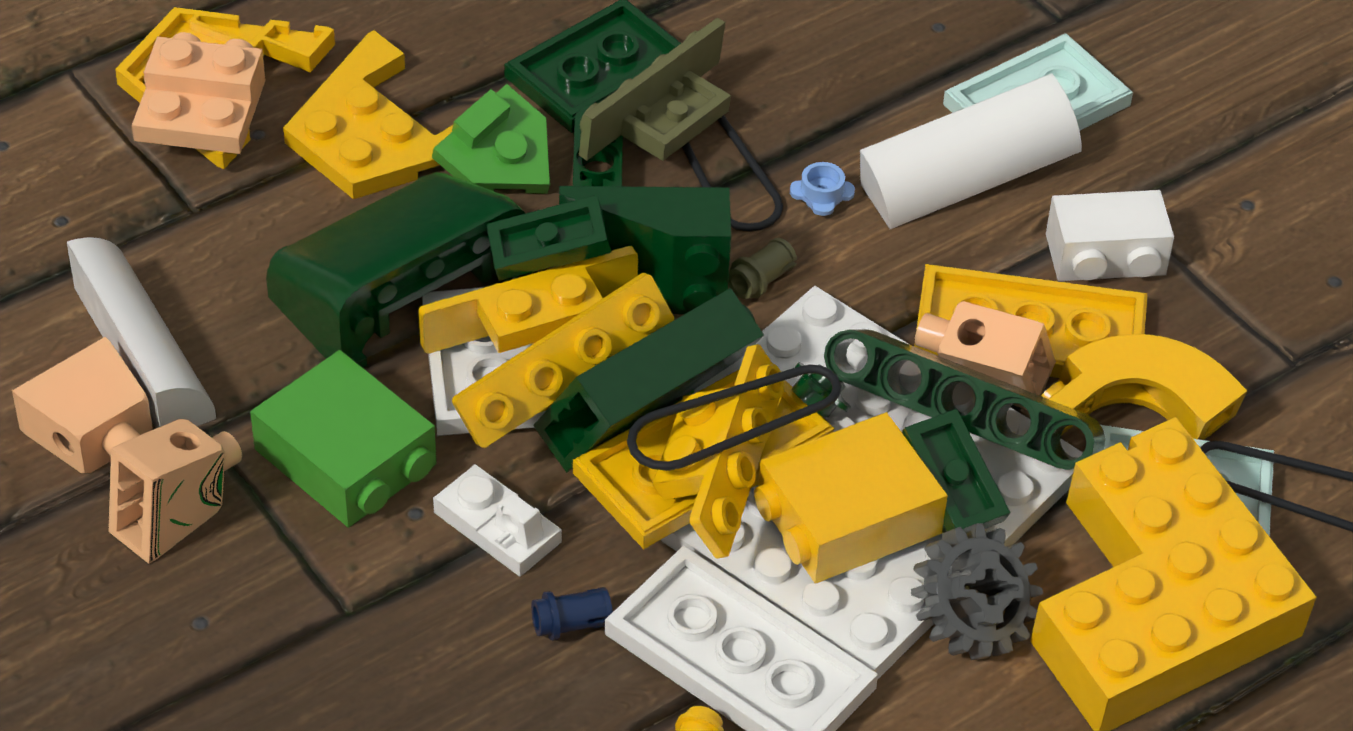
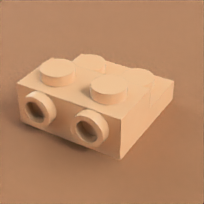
M186 32L178 33L173 38L157 36L143 72L146 89L132 123L134 141L240 154L265 83L262 49L254 48L249 42L242 39H230L225 44L201 42L197 36Z

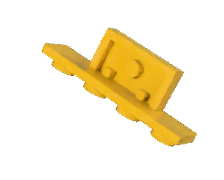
M632 246L613 250L609 254L560 267L549 268L423 305L418 310L420 344L424 352L429 354L487 336L492 340L498 353L536 343L638 276V255Z
M641 273L456 394L452 398V403L475 443L482 448H486L537 413L546 411L577 376L674 321V316L653 277L649 274Z
M760 344L747 346L734 386L781 372L779 367L772 363ZM784 381L677 413L660 461L668 462L681 459L773 421L779 400L784 392ZM727 388L707 392L702 391L691 395L683 396L681 402H685ZM770 432L686 467L669 471L657 470L652 485L663 500L697 494L689 521L716 559L728 557Z

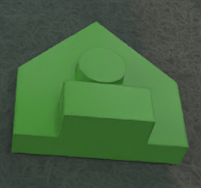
M508 84L497 93L492 89L485 93L454 121L452 132L433 148L432 158L453 177L494 191V189H525L526 193L548 194L550 177L546 117Z

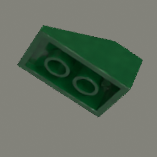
M559 186V205L598 195L611 251L627 246L634 248L638 255V275L646 273L653 277L672 314H686L728 290L731 251L730 188Z

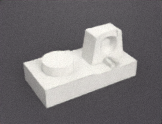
M476 464L433 497L434 513L519 577L562 542L561 528L544 517L536 507L533 508L518 497L517 493L508 489Z

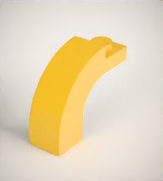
M1127 334L1091 342L1066 357L1059 381L1050 386L1041 397L1087 415L1096 409L1110 404H1138L1156 411L1167 420L1176 417L1193 439L1205 440L1236 416L1247 390L1220 363L1195 347L1161 336ZM1068 425V426L1063 430L1062 434H1064L1066 431H1068V430H1069L1071 427H1073L1074 425Z

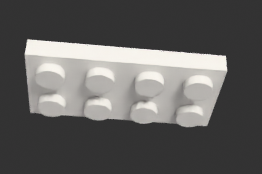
M684 545L605 619L606 636L745 731H836L877 687L878 673Z

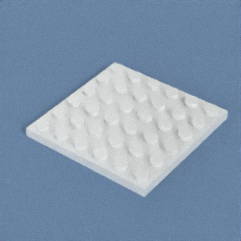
M814 286L762 331L764 336L756 344L761 345L772 363L777 365L780 371L783 372L795 368L798 362L804 365L820 364L826 367L824 360L825 346L830 338L840 331L869 329L904 343L906 342ZM857 339L850 343L846 354L848 363L853 369L860 371L867 363V349ZM743 357L697 387L694 393L740 369ZM908 360L900 369L899 379L904 389L913 393L921 384L922 376L918 366ZM802 375L787 379L786 381L793 387ZM960 382L956 385L952 395L953 403L957 410L968 414L975 406V392L965 382ZM844 383L846 387L840 395L851 408L848 412H845L837 406L828 418L823 417L835 428L834 432L885 412L889 414L901 432L907 426L932 418L847 383ZM1011 407L1007 411V426L1013 433L1023 436L1030 428L1031 420ZM970 433L1011 512L1004 522L986 528L985 531L988 533L1002 528L1005 530L1006 535L1004 545L1006 547L1013 545L1069 490L1074 469L1066 470L1054 467ZM1062 439L1060 440L1062 448L1071 457L1078 458L1083 454V452ZM755 487L750 489L741 517V525L736 533L728 557L716 559L690 523L661 539L662 542L675 551H678L684 545L878 673V679L934 624L932 619L918 621L916 614L925 608L926 604L924 599L911 596V589L924 585V578L913 570L914 566L917 563L931 560L924 548L927 544L942 539V534L815 584L803 565H796L788 556L783 543V536L772 520H764L759 513L754 499ZM944 525L942 533L947 532ZM950 567L948 576L952 573V567Z

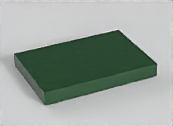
M619 0L504 64V73L508 81L569 132L573 133L575 115L579 109L588 104L600 103L618 90L625 80L633 79L650 67L657 57L662 54H668L679 46L681 42L628 0Z

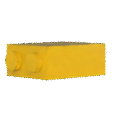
M887 412L761 459L758 487L754 489V499L759 513L764 520H772L783 536V543L788 556L796 565H803L815 584L942 534L948 497Z

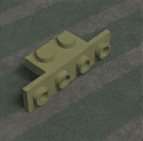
M716 18L701 30L693 31L683 43L668 54H662L657 57L652 65L633 79L625 80L618 90L600 103L592 104L585 111L580 121L581 140L579 156L588 160L618 137L623 136L664 161L729 111L731 95L701 77L720 61L726 22Z

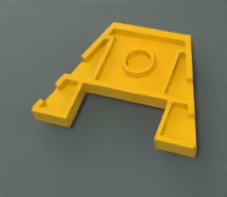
M174 7L115 69L117 85L139 103L141 102L146 89L143 72L157 36L173 38L178 33L186 32L197 36L201 42L225 44L230 39H242L249 42L254 48L262 49L263 55L311 72L335 46L334 29L315 25L314 33L290 30V22L270 20L265 26L240 23L239 15ZM248 130L243 148L251 140L250 130ZM196 149L213 164L222 169H225L237 156L236 153Z
M373 30L361 40L283 127L284 142L288 147L352 199H357L418 179L419 171L439 166L440 164L432 158L433 148L452 132L453 125L437 135H433L374 88L405 69V56L401 50Z

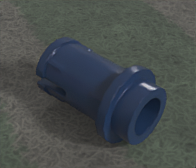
M606 587L554 596L551 591H547L542 594V599L532 600L531 604L532 620L537 636L548 635L552 641L558 640L560 633L605 627V619L613 612L610 595Z

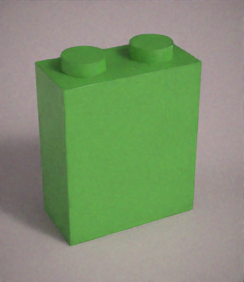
M341 350L335 352L250 411L254 449L348 528L367 514L379 511L390 497L411 482L423 479L432 467L437 464L435 425Z

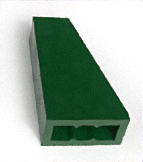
M729 288L577 376L533 426L567 473L573 469V459L627 431L642 416L675 403L744 356L747 346L755 345L764 334L756 324L752 312L740 302L733 290Z

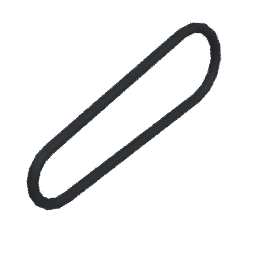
M723 115L718 121L768 191L775 204L774 212L769 218L756 223H743L731 219V228L748 232L763 230L773 225L781 217L783 203L780 194ZM687 142L682 147L701 186L711 187L690 143Z
M809 364L658 409L639 418L630 428L627 439L629 451L640 464L651 469L669 471L683 468L829 407L840 396L841 383L838 376L832 370L821 365ZM810 373L819 374L826 377L832 384V392L828 397L819 402L678 460L668 462L653 460L646 457L638 449L636 443L638 432L646 424L654 420Z
M1215 440L1206 442L1200 447L1205 454L1214 449L1225 450L1353 481V472L1234 443ZM1226 480L1235 493L1353 532V522Z

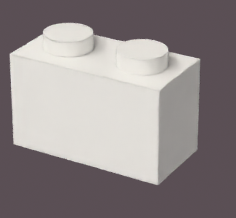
M1160 190L1052 196L1046 229V238L1058 281L1163 276L1167 273L1174 234Z

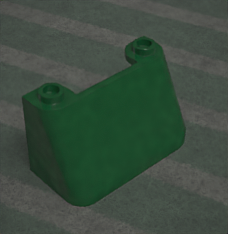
M436 172L425 175L289 246L279 249L271 258L267 269L268 298L326 359L338 350H341L363 368L367 366V357L362 353V350L368 339L374 333L380 338L390 334L389 313L469 271L482 283L491 280L492 276L498 283L512 280V277L504 280H499L494 267L486 224L526 213L508 196L445 173Z

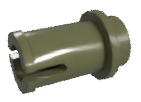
M774 238L768 245L749 258L739 257L732 262L729 271L728 284L730 288L740 298H759L766 293L769 283L796 267L794 262L797 260L795 250L786 240Z

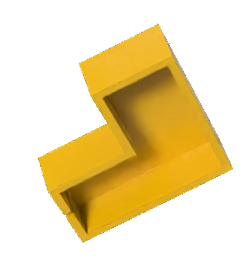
M1176 417L1131 437L1128 450L1119 442L1075 463L1066 504L1112 564L1113 568L1039 602L1030 642L1093 731H1111L1303 636L1317 597Z

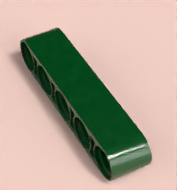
M850 329L840 331L831 337L825 346L824 360L826 368L832 370L840 381L929 417L956 409L952 399L953 390L960 382L967 383L975 392V406L968 414H964L959 410L958 412L969 433L1054 467L1066 470L1074 469L1076 462L1104 450L1106 440L1104 430L1099 422L1091 416L874 330ZM855 339L864 344L868 353L867 363L860 371H856L850 366L846 356L847 348ZM908 360L918 366L922 376L921 384L913 393L904 389L899 379L900 369ZM1014 403L1024 406L1030 414V428L1023 436L1013 433L1007 426V411ZM1068 425H1074L1081 429L1086 438L1085 451L1078 458L1068 455L1061 445V434Z

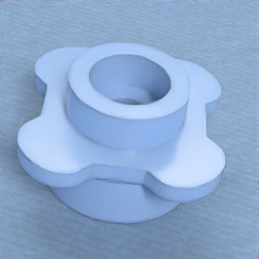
M816 162L808 165L802 172L801 181H794L790 185L791 197L796 200H803L815 214L821 216L832 214L837 204L842 201L851 200L855 194L854 185L845 181V174L842 169L828 162Z

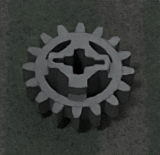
M977 523L964 529L957 527L942 533V539L929 543L924 548L931 560L917 563L914 566L913 570L924 578V585L911 589V596L924 599L926 607L921 609L916 614L918 621L932 619L935 627L932 629L929 638L933 642L947 637L950 638L949 654L953 656L969 652L971 660L990 657L991 654L998 656L1013 651L1012 643L1027 640L1030 636L1027 627L1023 623L1035 620L1037 609L1030 605V598L1042 595L1043 588L1030 585L1028 576L1032 575L1038 567L1036 563L1024 565L1021 563L1019 557L1025 547L1021 542L1007 547L1004 545L1006 535L1005 530L1002 528L986 533L983 523ZM950 567H952V573L948 576Z

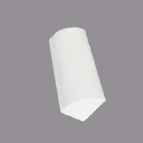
M1053 73L861 149V186L889 229H893L1082 152L1080 130L1075 113L1064 89Z
M87 237L67 241L74 288L102 337L110 340L146 393L151 420L155 428L178 419L189 420L196 426L215 420V407L122 251L112 242L101 238Z

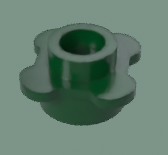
M798 362L795 368L799 366H804V364ZM810 373L802 375L793 385L792 390L809 406L828 397L832 392V384L826 377ZM840 381L842 392L846 386L842 381ZM840 395L834 404L817 413L828 418L837 406L845 412H848L851 406Z

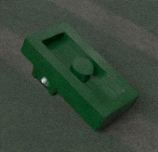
M598 195L486 224L494 267L499 280L511 277L516 279L544 271L549 267H560L612 253Z
M957 408L903 429V435L948 495L943 524L946 531L957 527L964 529L977 523H983L986 529L1006 520L1011 512Z

